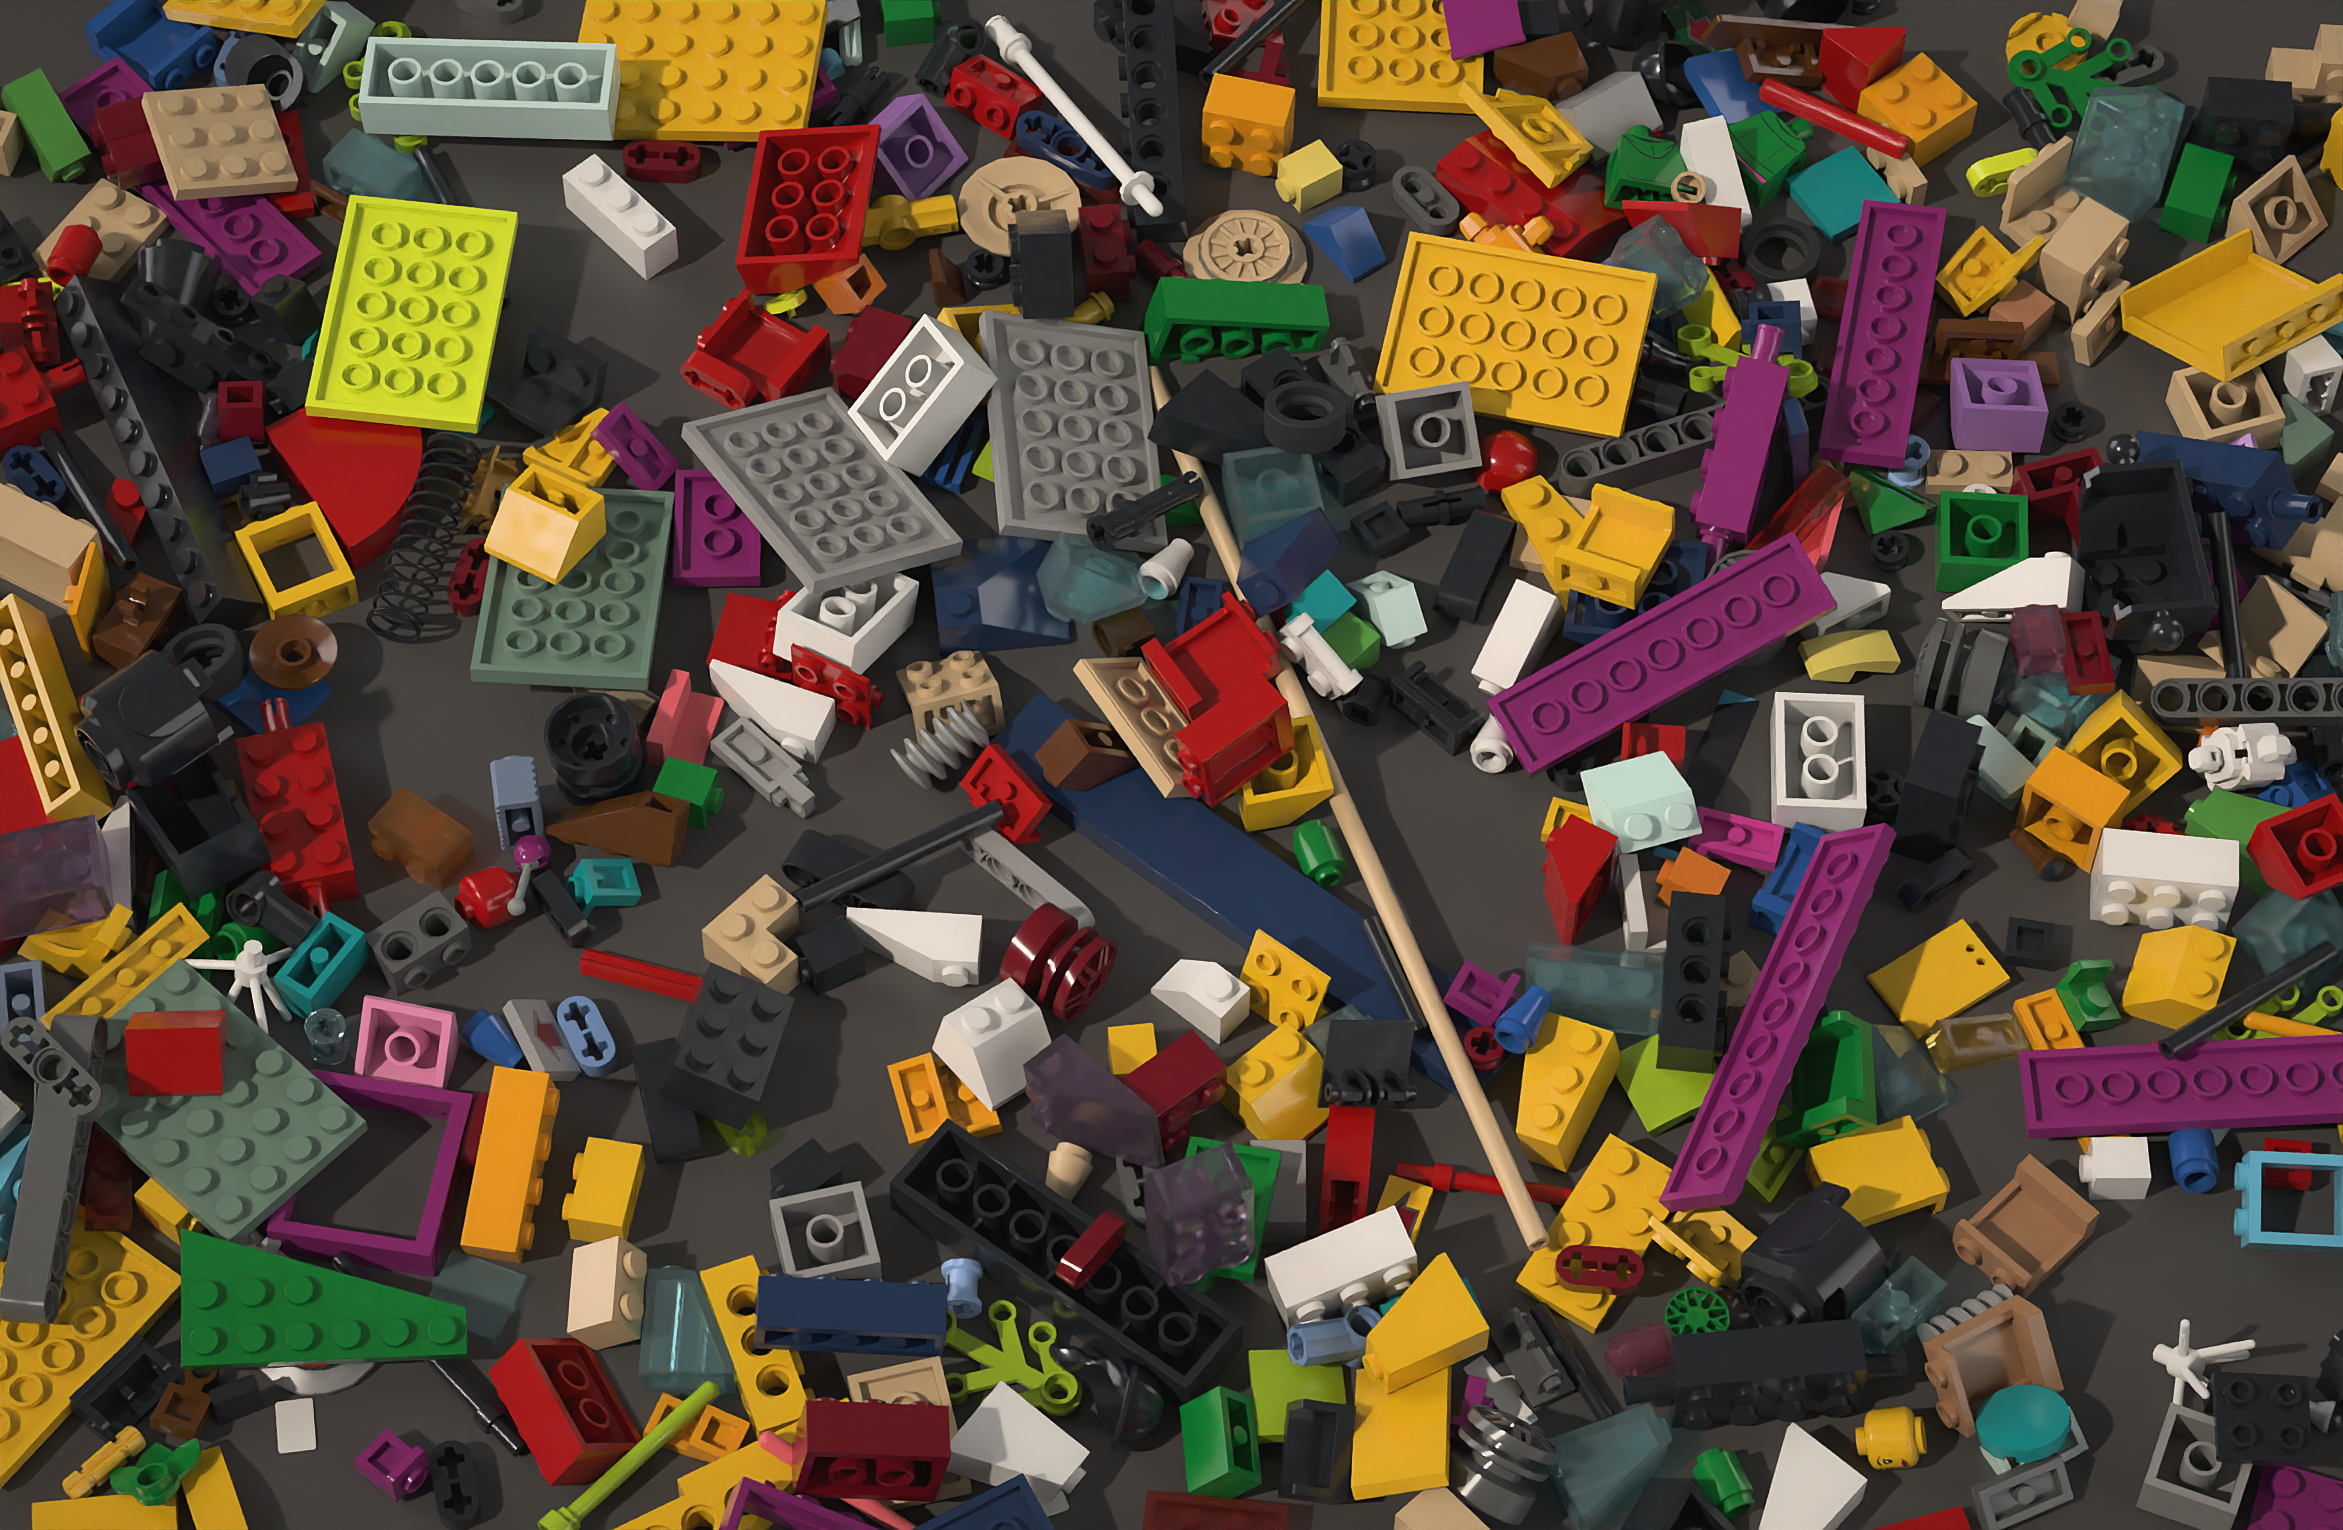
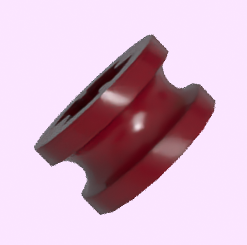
M1475 1027L1467 1033L1464 1039L1465 1052L1475 1071H1493L1503 1061L1505 1048L1494 1038L1495 1028ZM1481 1043L1490 1044V1049L1486 1055L1477 1053Z

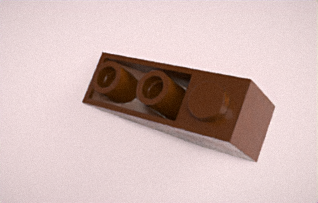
M644 791L559 810L544 827V833L557 836L564 843H583L598 847L606 854H625L640 858L644 863L651 866H670L685 847L691 801L653 791Z

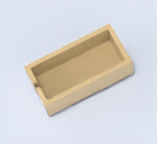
M0 483L1 578L68 611L69 604L63 602L66 587L68 585L78 586L89 542H96L108 579L110 580L99 532L90 522L84 519L75 520L61 513L56 506L47 501L40 503L26 496L22 490L13 484L6 483L4 485Z

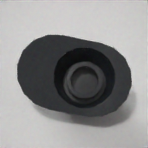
M252 34L241 38L232 46L226 57L224 70L229 86L264 84L275 116L283 112L296 110L297 108L305 109L308 106L304 100L307 96L308 80L303 67L277 41L266 35Z

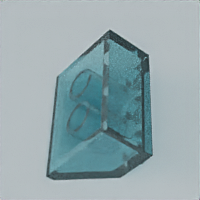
M2152 87L2094 88L2089 97L2063 186L2085 198H2091L2134 224L2159 200L2186 105Z
M1528 941L1523 995L1530 986H1540L1548 991L1553 998V1002L1547 1010L1549 1012L1616 1033L1653 1036L1657 1034L1661 1013L1664 971L1663 956L1661 953Z

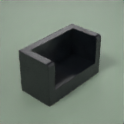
M1299 1399L1287 1403L1278 1489L1279 1498L1327 1505L1347 1501L1356 1406L1310 1399Z

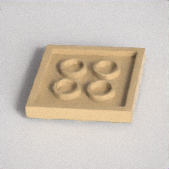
M264 84L144 92L141 104L175 201L295 191L298 178Z

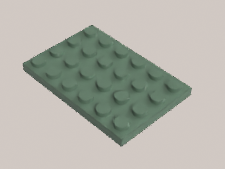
M503 483L499 507L507 488L512 483ZM586 487L604 496L606 534L557 585L490 554L470 666L471 681L648 691L675 511V492Z
M179 958L107 1021L108 1042L100 1085L107 1093L108 1106L104 1114L99 1119L93 1121V1126L218 1239L238 1244L368 1130L366 1121L182 958ZM226 1009L227 1030L223 1095L130 1097L125 1028L134 1012Z

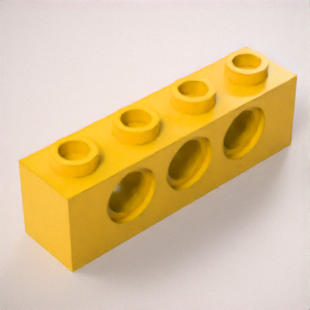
M750 1255L700 1271V1279L705 1302L756 1440H759L763 1432L771 1431L774 1433L799 1421L805 1400H815L816 1397L812 1388L804 1390L799 1376L804 1375L805 1372L798 1350L771 1349V1352L762 1356L751 1353L756 1349L754 1348L755 1313L742 1316L737 1314V1312L746 1307L755 1309L758 1276L770 1275L767 1269L759 1271L754 1256ZM772 1387H783L787 1390L778 1396L766 1393Z

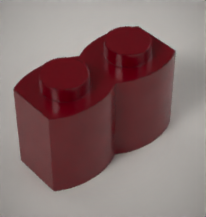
M142 96L94 109L95 123L89 124V130L96 149L103 147L106 155L101 156L108 180L116 179L120 190L166 178L141 104Z

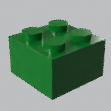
M1957 491L1940 492L1935 516V591L1959 593L2029 558L2028 495Z

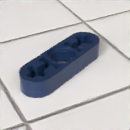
M1038 110L1025 112L1018 118L1016 123L1017 143L1025 151L1050 162L1093 188L1108 190L1120 183L1112 171L1105 168V163L1073 127ZM1065 144H1073L1078 146L1081 151L1074 156H1065L1058 149ZM1096 167L1103 170L1101 172L1096 171Z

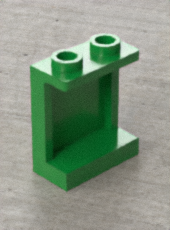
M1830 1011L1825 1014L1824 1018L1814 1022L1809 1033V1040L1803 1047L1793 1069L1791 1079L1793 1116L1775 1122L1777 1140L1808 1151L1811 1147L1835 1139H1842L1877 1126L1871 1023L1852 1016V1013L1849 1011Z

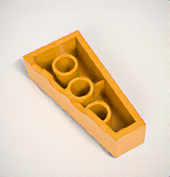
M500 1066L494 1067L460 1243L465 1254L468 1256L521 1263L524 1250H531L535 1225L531 1223L534 1206H538L541 1201L543 1178L541 1177L545 1161L548 1160L550 1154L551 1135L560 1101V1090L556 1089L549 1073Z

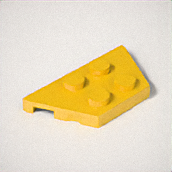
M1463 81L1458 96L1491 128L1493 135L1502 140L1516 154V158L1525 164L1549 189L1556 187L1588 161L1594 147L1547 99L1531 95H1520L1514 91L1498 88L1495 96L1481 93L1477 89L1475 82Z

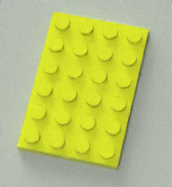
M350 195L305 403L306 415L477 433L518 227V213Z

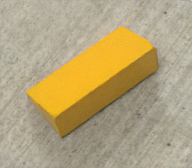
M1708 266L1702 267L1680 293L1677 303L1689 325L1701 324L1707 326L1711 330L1712 343L1739 352L1742 339L1741 324L1711 269ZM1708 358L1710 362H1716V360Z

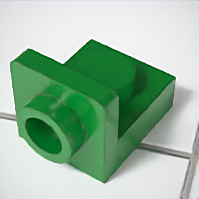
M2083 958L2077 960L2068 967V973L2055 987L2077 1032L2113 1029L2122 1019L2103 983V980L2114 969L2111 959L2092 960L2091 958Z

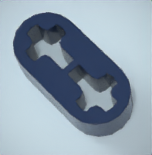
M21 445L11 448L5 453L2 461L8 483L15 485L26 496L40 503L47 501L53 504L61 512L67 507L69 495L65 481L36 449L31 446ZM21 463L25 467L30 466L32 474L28 475L23 468L19 467L16 469V466ZM43 486L48 493H55L56 495L51 498L47 495L41 496L39 487Z

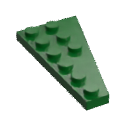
M181 1228V1367L183 1370L468 1358L467 1310L465 1307Z

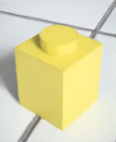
M1319 139L1278 160V175L1275 181L1276 189L1280 197L1285 202L1290 201L1301 214L1341 193L1343 166Z

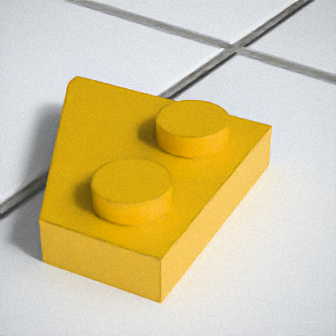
M599 408L583 417V420L578 424L566 427L555 435V440L536 450L532 445L525 449L523 452L524 464L530 466L534 463L584 487L601 488L616 467L617 462L590 433L609 411Z

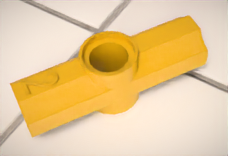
M949 194L907 201L900 195H887L879 198L872 204L871 208H868L862 247L880 244L886 250L895 251L910 246L915 241V238L959 231L954 197Z

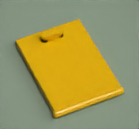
M1963 918L1867 976L1869 983L1914 1040H1919L1928 1032L2005 986L2011 979Z

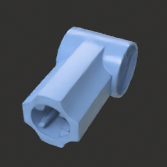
M1355 1306L1350 1308L1344 1317L1292 1325L1287 1332V1352L1293 1365L1299 1364L1301 1367L1337 1361L1349 1367L1362 1366V1356L1365 1355L1367 1335L1382 1317L1372 1308Z

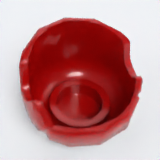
M1502 429L1492 432L1480 442L1479 449L1482 466L1472 467L1474 480L1484 490L1501 496L1503 488L1536 476L1537 468L1539 467L1538 448L1527 436L1514 430Z

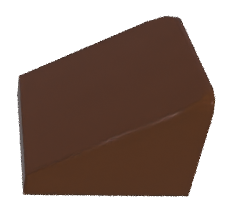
M937 248L930 249L929 275L935 305L940 308L967 303L965 285L960 268Z

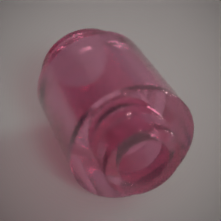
M1661 1321L1655 1324L1646 1322L1607 1341L1608 1350L1604 1352V1360L1610 1373L1615 1378L1620 1376L1623 1379V1375H1646L1665 1366L1670 1337L1672 1336L1670 1330Z

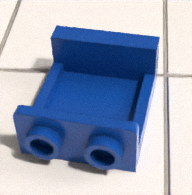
M115 0L84 25L90 51L105 63L119 56L155 92L178 90L185 80L200 68L207 66L214 56L218 54L214 31L208 25H204L200 30H197L187 22L168 20L162 8L164 5L158 0Z
M1795 822L1791 830L1790 840L1763 890H1758L1752 901L1748 926L1777 937L1822 835L1828 834L1826 831L1817 826H1807L1803 823Z

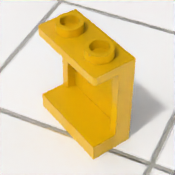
M1596 483L1591 491L1590 509L1569 546L1560 543L1554 554V584L1635 610L1675 537V509L1659 501H1652L1624 492L1619 488H1611Z
M1910 1115L1877 1125L1842 1139H1835L1811 1147L1808 1150L1804 1171L1813 1189L1823 1181L1848 1188L1851 1196L1842 1208L1856 1218L1864 1227L1926 1206H1930L1933 1214L1941 1212L1944 1209L1947 1193L1950 1192V1184L1942 1167L1936 1168L1930 1156L1931 1147L1926 1133L1923 1129L1917 1130Z

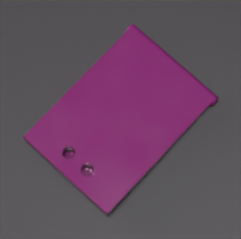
M1442 0L1452 52L1451 59L1453 61L1516 45L1527 40L1523 31L1518 0Z

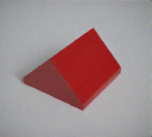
M1906 27L1823 29L1818 58V69L1822 72L1823 79L1816 87L1852 113L1857 114L1861 91L1901 66L1906 39Z
M226 1009L134 1012L125 1028L130 1097L223 1095L227 1030Z

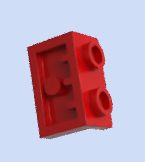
M979 54L954 67L945 103L1009 140L1015 136L1018 118L1025 112L1036 110L1043 106L1045 94L1038 86L985 55Z
M989 744L959 784L970 795L969 800L975 808L993 800L999 803L1005 819L996 824V830L1008 842L1012 844H1037L1042 835L1037 831L1036 827L1053 806V803L999 744Z

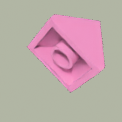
M366 995L363 1002L354 1076L446 1090L461 1045L455 1012Z

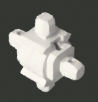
M2275 723L2240 724L2239 727H2221L2213 732L2212 735H2203L2201 747L2190 751L2188 758L2190 767L2197 772L2200 778L2207 780V785L2211 792H2213L2216 788L2225 791H2236L2253 787H2265L2272 783L2273 780L2283 779L2285 765L2294 764L2297 760L2296 748L2290 744L2289 739L2282 734L2279 735L2278 727Z

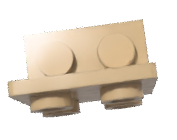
M2067 135L2055 144H2047L2034 161L2026 167L2024 165L2019 166L2008 178L2007 185L2009 187L2006 200L2002 205L2003 215L1999 229L2020 247L2024 246L2038 234H2041L2046 239L2037 249L2041 253L2045 245L2086 198L2065 181L2073 140Z
M2262 575L2258 578L2239 606L2247 678H2296L2331 627L2327 621L2268 575ZM2220 630L2206 632L2197 647L2224 667ZM2256 693L2263 699L2271 698L2265 693Z
M957 651L946 659L934 662H913L905 669L895 672L897 682L912 709L918 745L921 743L918 733L919 728L922 727L931 734L935 733L932 722L934 717H937L946 724L950 722L946 710L949 706L959 713L964 712L961 698L969 704L987 730L988 737L999 734L1006 727L999 685L979 651Z

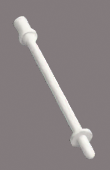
M997 15L992 17L986 23L984 29L987 37L1000 49L1002 59L1010 65L1019 64L1122 183L1120 188L1121 198L1126 204H1140L1152 217L1160 216L1163 212V206L1152 193L1155 187L1153 177L1145 171L1135 173L1032 56L1030 53L1032 43L1026 35L1018 33L1005 16Z

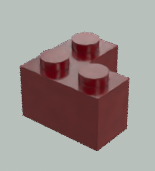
M2096 446L2015 467L2009 494L2028 495V529L2065 520L2079 549L2078 494L2083 474L2097 466L2104 465Z
M1193 1029L1121 1079L1120 1124L1137 1143L1148 1145L1153 1149L1157 1160L1166 1153L1174 1154L1178 1152L1189 1140L1191 1134V1114L1203 1105L1205 1107L1212 1106L1224 1095L1227 1089V1066Z

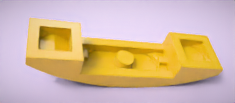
M220 1446L203 1450L197 1466L180 1480L196 1530H248Z

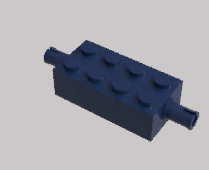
M2141 430L2134 436L2141 447L2140 457L2137 462L2181 459L2184 476H2190L2192 479L2193 500L2191 505L2193 512H2199L2202 522L2201 537L2209 538L2207 513L2229 511L2233 543L2282 551L2302 522L2315 524L2322 515L2323 504L2319 502L2320 497L2298 493L2278 451Z

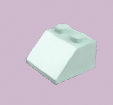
M1664 751L1580 772L1593 825L1619 837L1616 856L1702 833L1692 790Z

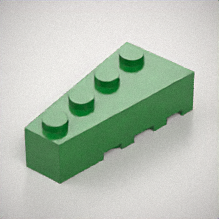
M1173 276L1160 277L1140 325V331L1144 332L1148 367H1161V360L1181 358L1182 365L1199 363V356L1224 354V359L1227 361L1241 359L1242 356L1252 351L1261 350L1263 356L1281 345L1289 354L1318 352L1330 324L1324 289L1320 285L1229 281L1219 278L1211 280Z

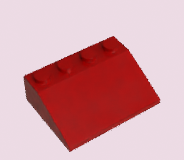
M880 124L763 130L759 132L735 263L746 288L753 291V295L790 293L859 264L882 130Z
M1491 129L1465 139L1437 163L1436 179L1456 199L1460 208L1459 212L1465 217L1471 212L1480 214L1490 223L1488 226L1489 230L1497 224H1504L1506 227L1510 225L1514 227L1516 224H1519L1525 230L1524 226L1533 218L1545 216L1554 226V231L1550 238L1543 245L1537 244L1546 255L1587 262L1630 224L1623 210L1605 207L1606 182L1582 165L1556 187L1549 189L1525 164L1516 158V154L1502 140L1493 135Z

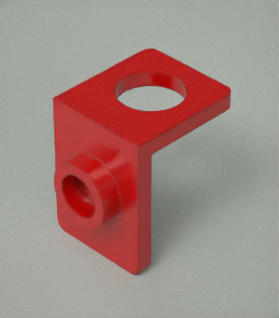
M1624 722L1621 761L1664 751L1677 770L1683 769L1686 728L1675 725Z

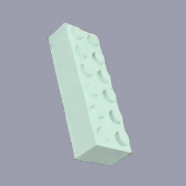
M368 37L358 99L364 131L367 134L613 141L621 80L616 44Z

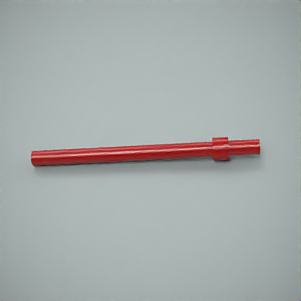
M1398 1161L1397 1177L1416 1183L1429 1184L1433 1190L1449 1192L1450 1188L1505 1197L1495 1176L1453 1170V1165L1435 1162L1434 1167ZM1524 1181L1534 1202L1564 1206L1574 1190ZM1670 1215L1667 1218L1666 1223L1670 1221Z

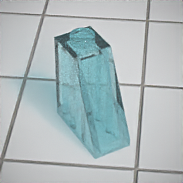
M667 1265L660 1269L648 1268L639 1361V1376L643 1391L694 1392L704 1382L714 1381L719 1386V1393L736 1394L734 1364L695 1270H686L677 1265Z
M1650 1402L1548 1439L1559 1449L1561 1454L1554 1465H1544L1575 1530H1598L1665 1463L1668 1445L1672 1442V1436L1666 1420L1662 1416L1656 1417Z

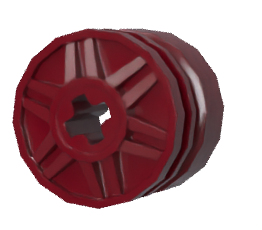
M1051 902L1042 904L1028 917L1011 941L1000 968V981L1003 982L1011 977L1030 998L1038 995V1005L1048 1012L1053 1010V1014L1065 1023H1069L1085 1012L1102 989L1113 968L1117 955V944L1104 935L1099 937V933L1090 926L1081 928L1078 931V920L1074 916Z

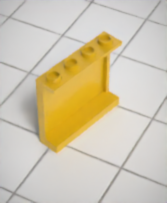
M2246 228L2120 293L2123 330L2227 383L2342 322L2343 274L2339 273L2320 284H2316L2254 253L2252 230Z

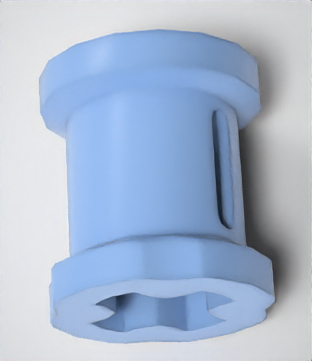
M1909 435L1904 469L1888 467L1889 481L1910 490L1921 486L1925 479L1924 466L1928 462L1930 455L1929 445L1924 439L1915 435Z
M967 1258L950 1259L941 1265V1273L944 1279H946L947 1307L954 1312L957 1319L972 1318L982 1312V1301L977 1298L978 1280L983 1276L981 1264Z

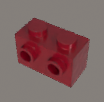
M1120 204L1078 207V242L1086 300L1090 292L1098 293L1103 291L1112 303L1129 301V279H1136L1134 253L1127 254L1125 246L1132 244L1130 221L1122 220Z

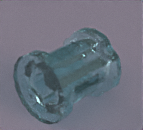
M323 1008L314 1011L306 1019L304 1025L306 1037L310 1041V1055L314 1061L326 1066L337 1065L344 1061L347 1053L350 1051L349 1038L345 1033V1019L335 1009ZM324 1020L325 1028L321 1029L320 1021ZM334 1045L335 1052L331 1054L330 1046Z

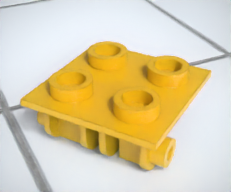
M1256 930L1239 978L1241 982L1250 988L1249 1008L1277 1027L1287 1021L1308 1041L1314 1024L1317 1027L1321 1026L1328 1016V1011L1323 1009L1324 1003L1322 1002L1331 977L1262 930Z

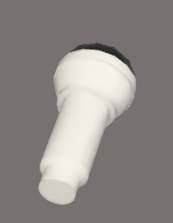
M2309 1401L2312 1424H2315L2322 1432L2335 1433L2343 1427V1408L2335 1401H2319V1403Z

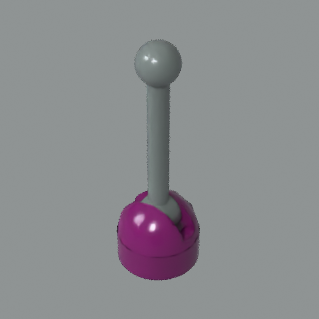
M526 835L516 843L513 854L514 863L522 874L515 898L511 899L507 906L509 913L514 916L523 914L526 909L523 899L530 875L540 873L549 862L551 847L540 836Z

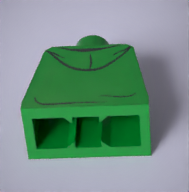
M1645 125L1633 126L1627 133L1620 135L1607 162L1605 207L1623 210V200L1676 202L1671 194L1672 182L1679 174L1687 171L1678 145L1672 141L1652 138L1651 129ZM1679 184L1677 186V191L1691 195L1694 192L1693 188Z

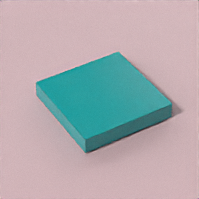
M1853 145L1786 178L1784 183V189L1831 245L1858 231L1864 199L1901 203L1899 198Z

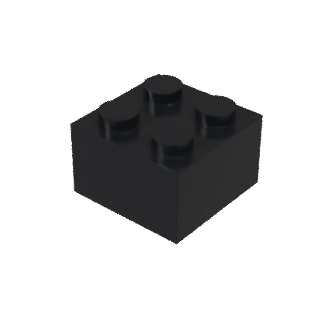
M2209 76L2196 124V146L2234 156L2231 169L2253 170L2256 172L2270 171L2283 160L2293 124L2292 82Z

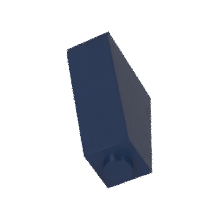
M1319 506L1245 543L1236 584L1258 619L1295 601L1340 547L1341 540L1322 508Z

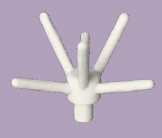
M250 940L245 943L244 951L238 954L236 960L184 959L192 968L235 970L234 977L236 980L226 998L234 1004L243 986L251 988L258 1026L267 1034L268 1026L260 985L263 986L285 1022L292 1020L290 1012L267 976L268 965L292 956L295 950L291 947L265 956L262 953V944L259 941Z
M2183 1319L2180 1323L2179 1345L2174 1349L2164 1344L2157 1345L2153 1352V1359L2166 1365L2168 1374L2176 1377L2173 1403L2182 1406L2185 1382H2188L2203 1399H2208L2210 1392L2206 1387L2209 1379L2202 1375L2205 1365L2248 1359L2250 1357L2248 1349H2253L2256 1346V1342L2250 1339L2194 1350L2189 1348L2190 1322L2187 1319Z

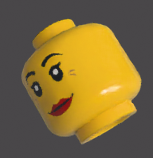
M1908 1406L1872 1409L1864 1418V1427H1856L1855 1430L1859 1456L1867 1455L1870 1464L1876 1470L1913 1467L1917 1464L1920 1454H1926L1927 1452L1922 1416L1915 1417V1414Z

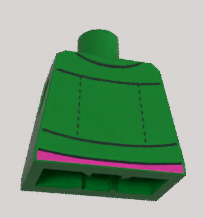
M1766 110L1727 126L1746 196L1758 209L1765 206L1784 189L1786 178L1804 169L1807 152L1805 143L1814 138L1813 129L1806 119L1799 118L1786 125L1773 111Z

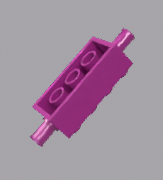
M1767 324L1758 325L1751 357L1739 355L1736 367L1728 366L1724 378L1722 391H1724L1723 400L1727 401L1725 409L1720 407L1716 409L1711 432H1713L1712 441L1716 442L1714 450L1708 448L1705 450L1700 469L1702 474L1701 482L1705 484L1703 491L1695 489L1689 509V515H1691L1690 523L1695 524L1696 537L1702 538L1701 542L1708 543L1705 578H1707L1712 566L1724 557L1727 545L1747 549L1782 418V400H1787L1790 389V368L1776 364L1785 331Z

